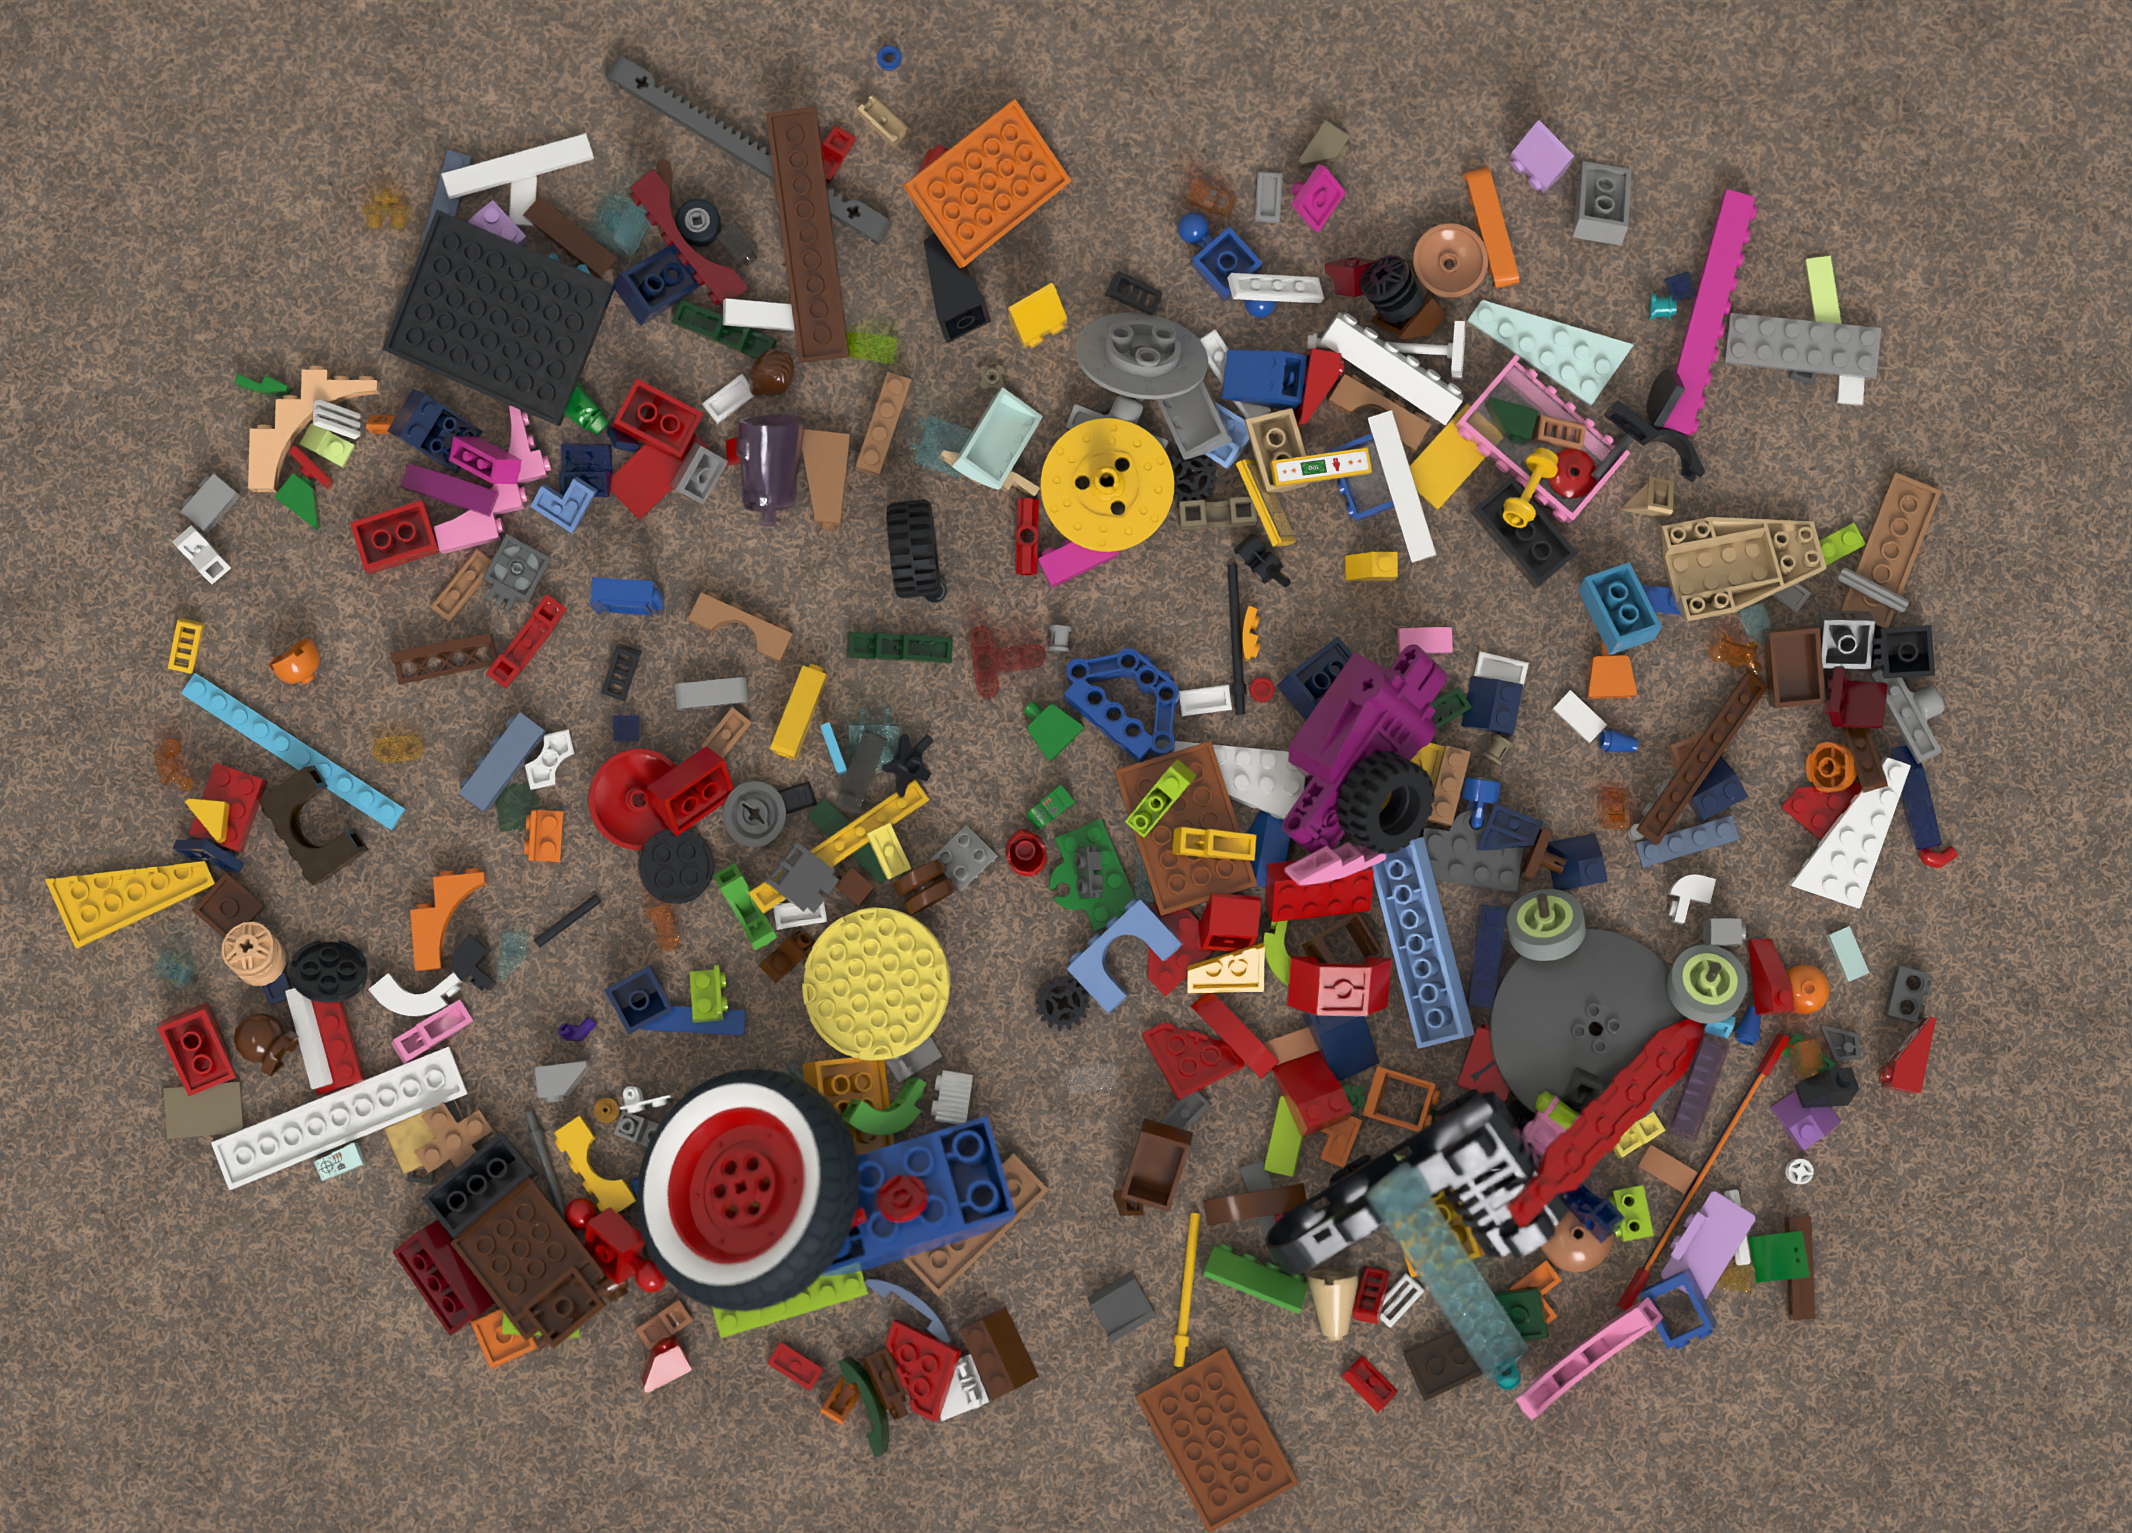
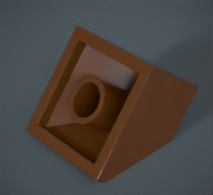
M1426 295V300L1421 309L1405 321L1390 323L1384 320L1377 312L1371 322L1402 339L1431 335L1447 315L1432 297Z

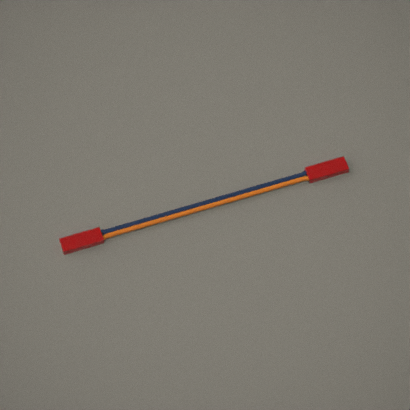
M1780 1033L1775 1037L1756 1069L1757 1075L1645 1264L1642 1268H1638L1616 1306L1627 1310L1633 1305L1651 1274L1649 1273L1651 1266L1765 1076H1769L1788 1044L1789 1037Z

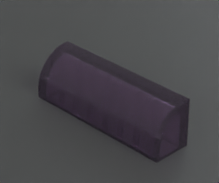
M1702 1037L1668 1133L1694 1143L1697 1142L1728 1055L1729 1046L1713 1039Z

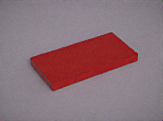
M695 433L692 435L681 458L645 444L604 485L641 520L673 489L670 484L694 442L709 451L711 449Z

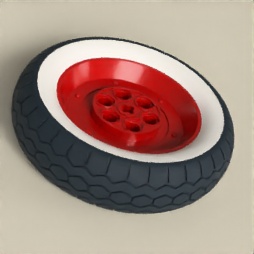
M766 1069L737 1070L716 1076L695 1087L669 1110L658 1125L648 1144L639 1172L637 1185L638 1222L644 1244L656 1267L675 1288L701 1304L721 1310L752 1311L765 1309L785 1302L803 1292L835 1260L849 1235L855 1218L859 1198L860 1175L858 1157L852 1136L837 1109L823 1094L801 1079L786 1073Z

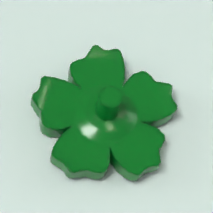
M1347 1084L1342 1086L1353 1109L1351 1115L1358 1112L1357 1107L1365 1108V1097L1361 1096L1364 1089L1361 1086H1352V1089Z

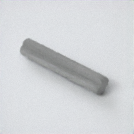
M1843 568L1838 575L1839 581L1900 613H1903L1908 606L1909 601L1848 568Z

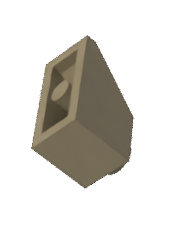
M1325 120L1299 159L1297 167L1304 169L1318 166V164L1323 165L1336 162L1339 156L1344 158L1351 147L1348 144L1350 135Z

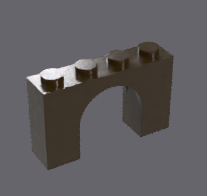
M315 765L302 768L258 800L262 806L263 814L272 821L277 836L284 840L289 848L290 856L298 862L302 868L304 878L311 882L312 885L323 883L369 850L356 829L344 831L324 846L311 843L303 835L299 822L303 806L328 787Z

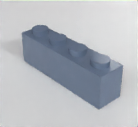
M521 712L517 716L514 714L510 717L505 725L507 730L502 736H496L490 745L492 750L487 756H481L475 765L477 770L472 776H466L460 784L462 790L459 794L485 813H487L547 733Z

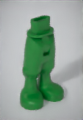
M578 381L565 415L583 427L584 430H590L598 436L610 421L602 415L604 411L599 408L596 402L582 388L581 382Z

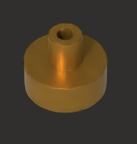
M602 1098L596 1102L594 1115L600 1122L611 1123L619 1116L620 1107L614 1099Z

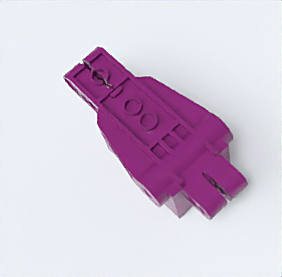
M1412 644L1405 647L1389 670L1354 652L1289 744L1288 762L1309 779L1310 783L1284 818L1282 828L1286 834L1308 853L1312 854L1325 846L1333 850L1344 835V831L1339 825L1340 819L1337 817L1336 809L1339 808L1337 798L1341 795L1342 791L1340 788L1342 783L1347 781L1348 777L1346 776L1350 771L1356 769L1355 765L1357 763L1365 761L1366 757L1372 754L1377 755L1378 752L1384 751L1395 752L1411 761L1421 748L1432 741L1436 733V724L1432 716L1436 710L1430 704L1445 684L1447 674L1418 645Z

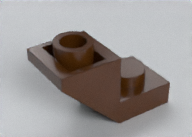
M800 926L758 966L777 983L810 953L815 941Z

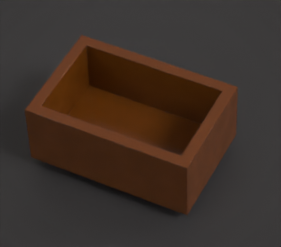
M1808 625L1763 630L1769 705L1774 708L1826 703L1820 628Z
M1144 1118L1123 1183L1121 1198L1170 1212L1191 1147L1193 1132Z

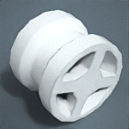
M1794 1159L1787 1164L1785 1174L1790 1182L1805 1184L1812 1179L1814 1169L1809 1161Z

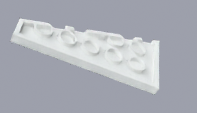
M1159 740L1156 742V746L1164 749L1169 746V743L1166 740ZM1175 741L1174 752L1201 743ZM1213 745L1229 798L1251 808L1265 811L1277 819H1284L1303 793L1305 776L1288 762L1289 752Z
M1884 757L1881 764L1888 786L1863 793L1861 790L1858 795H1855L1851 800L1850 806L1844 814L1841 813L1819 842L1816 851L1809 859L1807 858L1802 865L1803 868L1795 878L1791 879L1788 885L1860 909L1911 765Z

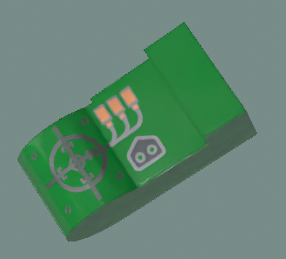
M1059 785L1042 799L1039 804L1026 813V816L1035 828L1040 830L1073 806L1075 801L1064 787Z

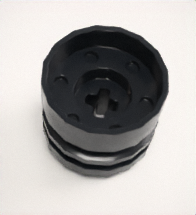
M1389 255L1375 261L1366 269L1360 282L1363 295L1374 305L1381 317L1390 323L1402 322L1414 316L1426 300L1427 291L1424 284L1413 273L1405 260L1399 256Z

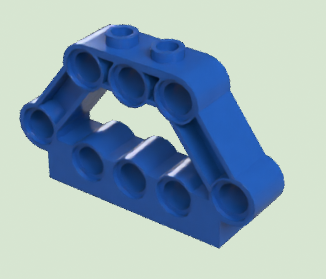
M1131 648L1122 649L1118 654L1088 660L1082 658L1071 660L1066 668L1067 681L1070 687L1064 693V699L1069 705L1138 763L1143 762L1149 754L1156 758L1174 752L1175 738L1172 732L1174 708L1179 701V690L1173 682L1174 678L1167 671H1160L1154 666L1155 662L1148 655H1141ZM1129 659L1134 661L1135 665L1131 668H1125L1122 662ZM1080 669L1085 671L1086 674L1082 678H1076L1072 675L1073 672ZM1149 675L1154 678V681L1150 684H1144L1141 678ZM1121 677L1135 680L1140 692L1151 694L1155 697L1154 734L1150 736L1145 732L1143 723L1140 720L1129 718L1125 715L1124 707L1121 704L1110 702L1106 699L1105 691L1101 687L1091 686L1090 684ZM1168 691L1172 693L1173 697L1169 700H1163L1160 694ZM1092 696H1098L1102 699L1096 705L1089 703L1088 700ZM1111 712H1117L1121 715L1115 721L1108 719L1107 716ZM1130 728H1136L1140 733L1135 737H1130L1126 734V731ZM1159 740H1166L1169 746L1160 749L1155 744Z

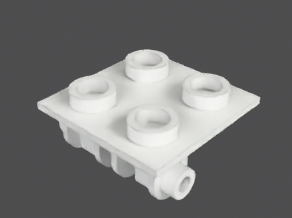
M629 1086L623 1091L625 1106L620 1107V1109L627 1110L630 1114L644 1111V1105L652 1104L655 1108L669 1105V1099H673L675 1096L667 1095L644 1101L641 1089Z
M970 1354L959 1358L940 1416L942 1421L989 1402Z

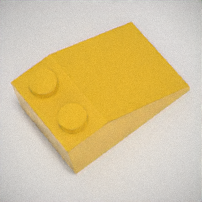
M1053 283L1008 307L1009 323L1023 347L1030 345L1033 348L1044 341L1042 337L1050 332L1052 335L1060 333L1065 329L1064 324L1067 323V316Z

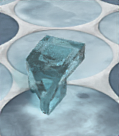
M1764 603L1739 611L1738 613L1747 636L1754 641L1764 644L1763 630L1772 629Z
M502 931L498 980H503L527 958L528 932Z

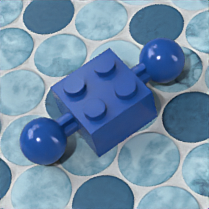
M1190 212L1180 218L1177 225L1180 238L1188 244H1198L1203 249L1192 259L1191 266L1224 302L1232 296L1227 278L1231 273L1257 274L1262 269L1263 263L1230 227L1213 239L1208 234L1209 223L1202 214ZM1244 300V305L1249 314L1254 317L1263 318L1274 311L1276 301Z

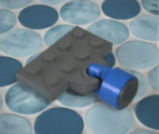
M1466 775L1462 785L1461 798L1469 800L1467 810L1457 814L1449 831L1428 827L1423 828L1422 837H1424L1435 880L1517 892L1524 847L1479 851L1477 849L1490 818V815L1487 813L1488 803L1498 804L1501 788L1499 779Z

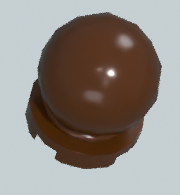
M253 1013L243 1018L236 1027L234 1042L236 1049L244 1059L252 1063H262L261 1072L272 1077L284 1065L280 1061L289 1050L293 1053L297 1048L299 1036L293 1030L285 1034L282 1024L275 1017L265 1013Z

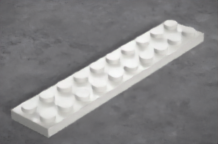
M446 1047L211 1142L227 1186L229 1190H233L434 1108L442 1102L446 1103L468 1094L452 1050L450 1047Z

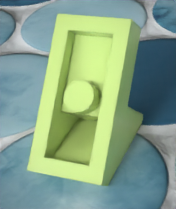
M310 423L299 445L342 468L355 447L354 444L336 436L327 429L313 425V423Z

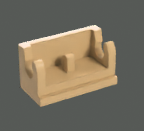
M873 95L869 97V101L865 105L861 104L857 108L858 115L893 148L911 132L897 116Z

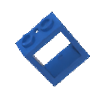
M1689 1268L1657 1282L1639 1293L1642 1300L1648 1297L1659 1311L1654 1298L1684 1285L1703 1324L1675 1337L1672 1336L1664 1318L1656 1325L1667 1349L1673 1346L1676 1349H1680L1690 1344L1689 1339L1695 1336L1702 1339L1712 1334V1329L1717 1324Z

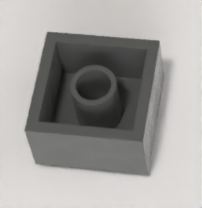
M1819 611L1817 627L1820 628L1823 668L1871 669L1875 620L1870 612Z

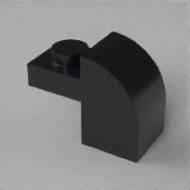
M468 934L455 950L453 956L454 972L462 982H465L469 976H472L473 979L470 982L482 991L486 988L491 991L497 983L478 967L491 951L471 934Z

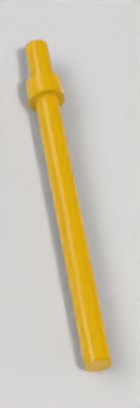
M1190 1213L1178 1330L1177 1335H1174L1173 1345H1176L1174 1366L1184 1367L1186 1347H1189L1187 1332L1200 1223L1199 1213Z

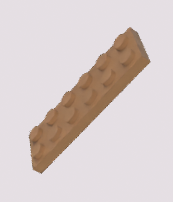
M1893 473L1855 573L1901 596L1942 491L1899 473ZM1850 586L1840 608V611H1869L1875 620V626L1878 628H1889L1895 612L1893 608Z
M1014 1153L1002 1164L1016 1217L1012 1221L984 1234L903 1259L938 1297L1049 1191Z

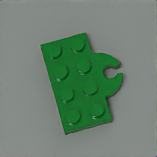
M1096 820L1054 838L1064 862L1053 871L1049 890H1055L1059 883H1066L1070 887V893L1066 897L1057 896L1053 900L1065 909L1074 911L1085 909L1094 932L1104 928L1115 916L1118 918L1126 913L1124 907L1135 896L1102 820ZM1087 846L1098 847V852H1101L1102 870H1093L1094 875H1102L1104 890L1101 893L1102 898H1079L1076 888L1078 871L1074 862L1076 849Z

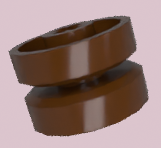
M941 858L913 869L892 885L899 897L915 893L903 905L908 915H915L958 890L952 878L947 877L938 882L935 881L944 875L947 870Z

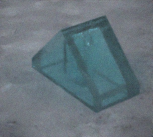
M162 950L151 973L179 989L187 990L198 967Z

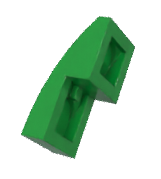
M240 374L237 375L234 381L240 388L264 395H288L291 392L287 385L266 375L261 384Z

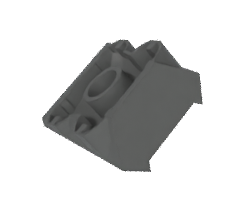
M1131 1272L1087 1297L1112 1343L1156 1317Z

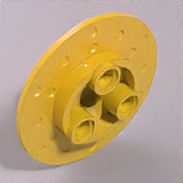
M1095 419L1070 429L1054 444L1042 469L1041 496L1051 522L1067 539L1081 547L1094 551H1121L1142 543L1161 526L1167 517L1173 501L1174 474L1164 448L1148 431L1134 423L1121 419ZM1120 459H1125L1130 464L1129 468L1124 472H1120L1115 468L1116 462ZM1080 477H1085L1090 481L1088 488L1085 490H1080L1075 485ZM1102 478H1113L1114 485L1112 487H1104L1100 484ZM1120 502L1124 504V513L1121 515L1113 514L1111 506L1114 503Z

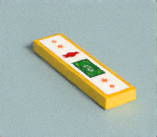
M1368 448L1270 462L1274 487L1372 473Z

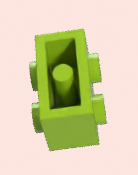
M1636 1185L1611 1190V1196L1607 1197L1610 1212L1615 1213L1616 1222H1613L1615 1237H1620V1241L1625 1242L1654 1236L1644 1186ZM1626 1197L1630 1200L1627 1206L1624 1203ZM1631 1222L1635 1224V1228L1632 1231L1629 1228Z

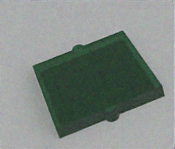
M512 783L511 786L505 787L495 800L500 832L512 830L522 832L526 828L527 814L531 815L533 809H539L536 789L530 790L529 783L520 785Z

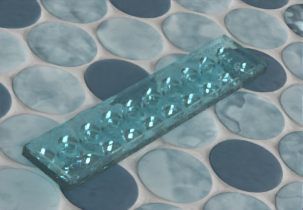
M1404 1162L1364 1194L1487 1380L1490 1382L1530 1350L1410 1165Z

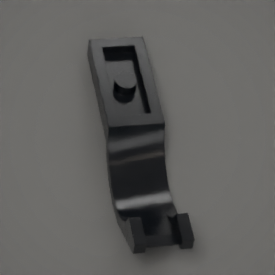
M1619 400L1608 407L1603 416L1642 446L1649 442L1659 441L1674 448L1681 458V476L1692 483L1696 479V475L1699 477L1703 476L1705 470L1691 442L1684 435L1675 430H1656Z

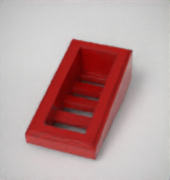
M1365 1266L1352 1309L1355 1320L1373 1324L1379 1323L1390 1271ZM1368 1278L1381 1279V1283L1368 1281ZM1366 1288L1377 1289L1378 1292L1368 1291ZM1364 1298L1373 1299L1376 1301L1375 1303L1364 1301Z

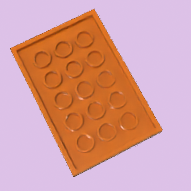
M1013 99L903 184L902 187L958 267L963 268L1069 184L1071 179L1017 100Z

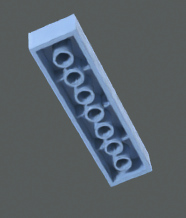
M1424 837L1411 840V844L1406 848L1400 847V851L1385 854V860L1372 866L1376 889L1418 1049L1475 1035Z

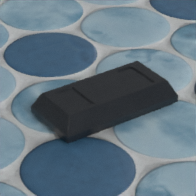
M810 781L778 791L783 796V801L787 806L786 814L817 805Z

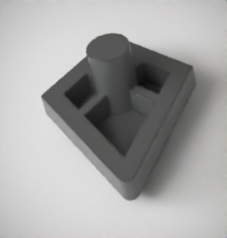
M1820 1025L1834 1061L1861 1059L1859 1034Z

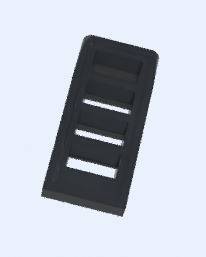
M1121 271L1114 274L1105 293L1107 297L1153 316L1163 294ZM1120 281L1124 282L1121 292L1116 291ZM1129 286H1134L1130 297L1125 296ZM1139 289H1141L1143 293L1139 302H1137L1135 298ZM1148 293L1154 295L1155 298L1152 304L1150 301L1147 307L1143 304L1147 298Z
M621 644L616 646L603 685L602 694L626 701L642 654L641 651ZM620 653L633 657V661L630 662L619 658ZM617 663L630 667L629 672L616 668ZM613 674L627 677L626 682L613 678ZM610 683L624 687L622 694L611 691L619 690L610 688Z

